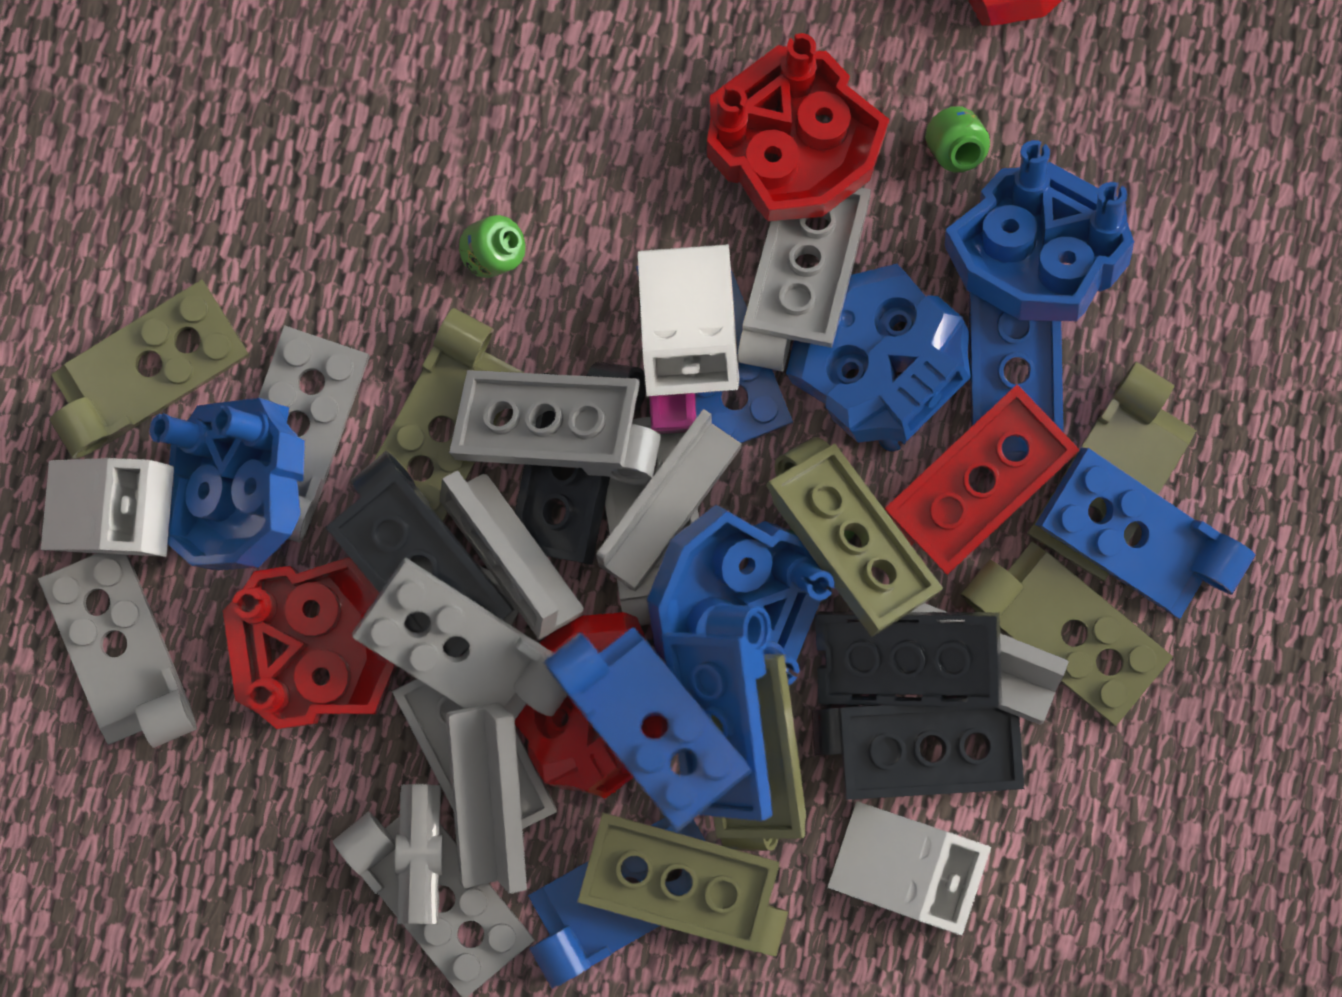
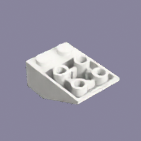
M729 244L638 251L642 346L647 396L738 390L739 367Z
M141 459L50 460L41 550L166 557L174 466Z
M856 801L828 888L963 935L991 847Z

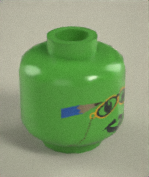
M962 106L941 110L931 119L926 129L925 139L928 149L943 169L950 172L964 173L972 170L982 163L989 153L990 138L988 131L973 111Z
M501 215L489 216L472 223L463 231L459 240V252L462 262L470 272L482 278L496 277L514 270L522 262L525 255L526 243L523 232L513 220Z

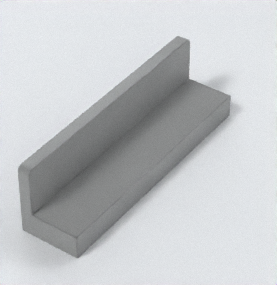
M705 409L701 411L596 554L599 567L635 592L665 553L670 540L682 530L741 449L739 441L712 424L711 413Z
M457 470L442 478L441 504L538 639L582 616L584 608L487 474H482L466 482Z
M924 603L912 612L946 611ZM897 620V621H919V620ZM941 620V621H964V620ZM1000 633L1002 704L997 708L1041 725L1046 719L1053 697L1064 676L1069 661Z
M499 703L448 712L446 714L460 883L467 888L498 881L509 894L527 890L514 716Z

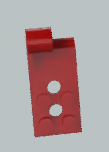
M1017 384L884 510L912 546L916 542L936 565L948 575L1075 456L1080 449ZM1017 436L1025 441L1027 455L1023 460L1013 462L1003 455L1002 444L1006 438ZM984 467L992 472L994 486L989 492L979 493L971 488L969 474L973 469Z

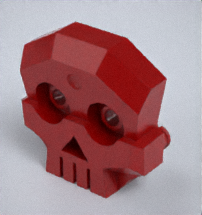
M805 33L795 34V39L790 38L787 46L777 45L710 95L707 157L728 182L741 183L756 209L767 221L823 217L864 186L871 179L890 119L848 86L849 74L827 51H816L815 40ZM778 105V112L772 111ZM819 115H826L831 119V121L828 123H820L819 121H817L816 117ZM773 153L778 155L780 160L769 162L765 156Z
M350 557L300 573L292 566L254 571L243 589L234 595L233 600L223 610L235 701L258 713L276 729L318 724L321 714H377L398 666L353 638L352 632L375 601L379 592ZM310 601H316L320 606V612L314 618H309L305 614V606ZM269 636L290 646L274 662L272 661ZM320 668L327 669L330 674V679L325 685H318L314 680L315 672Z
M626 612L580 616L552 632L539 644L555 653L581 632L600 654L633 627L645 641L646 638L636 616ZM568 695L553 716H547L526 703L514 720V724L530 742L528 744V756L546 784L564 790L582 791L606 799L633 778L631 773ZM565 713H568V722L565 726H562L561 719ZM654 715L648 717L643 722L641 731L646 738L657 740L667 733L669 725L666 719Z

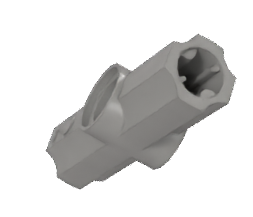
M401 785L400 833L396 834L395 874L399 875L397 924H437L438 884L439 876H442L443 834H440L441 785Z

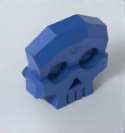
M1028 141L1021 147L1020 167L1001 169L981 190L980 203L946 228L945 248L966 290L1018 320L1078 321L1086 312L1097 291L1101 292L1111 288L1130 265L1134 239L1127 221L1125 203L1127 200V190L1124 186H1121L1117 197L1118 183L1107 182L1097 188L1057 165L1048 162L1050 149L1046 144L1042 147L1040 155L1041 141Z
M896 263L851 275L832 348L794 340L786 374L792 384L824 403L832 420L857 443L879 440L883 449L892 452L898 451L901 447L897 441L905 445L971 378L968 361L969 330L962 316L939 296H925L907 273ZM899 322L907 323L903 330H893L895 324ZM852 369L859 370L856 377L852 379L845 378L848 371ZM896 372H901L902 374L897 378Z
M261 398L197 405L187 421L163 413L157 414L153 418L150 425L151 439L154 442L171 444L169 465L174 466L167 544L191 566L215 571L259 568L292 535L301 515L297 482H304L305 440L300 439L287 424L290 407Z
M715 505L670 540L648 595L647 603L656 654L665 660L662 635L665 633L705 634L707 616L716 605L760 606L768 613L771 623L770 639L767 647L763 650V654H784L788 685H790L797 677L789 673V669L799 673V664L796 660L820 601L826 599L832 593L826 587L828 585L834 588V579L831 574L820 569L794 531L767 521L753 526L720 506ZM748 557L747 566L739 570L740 561Z

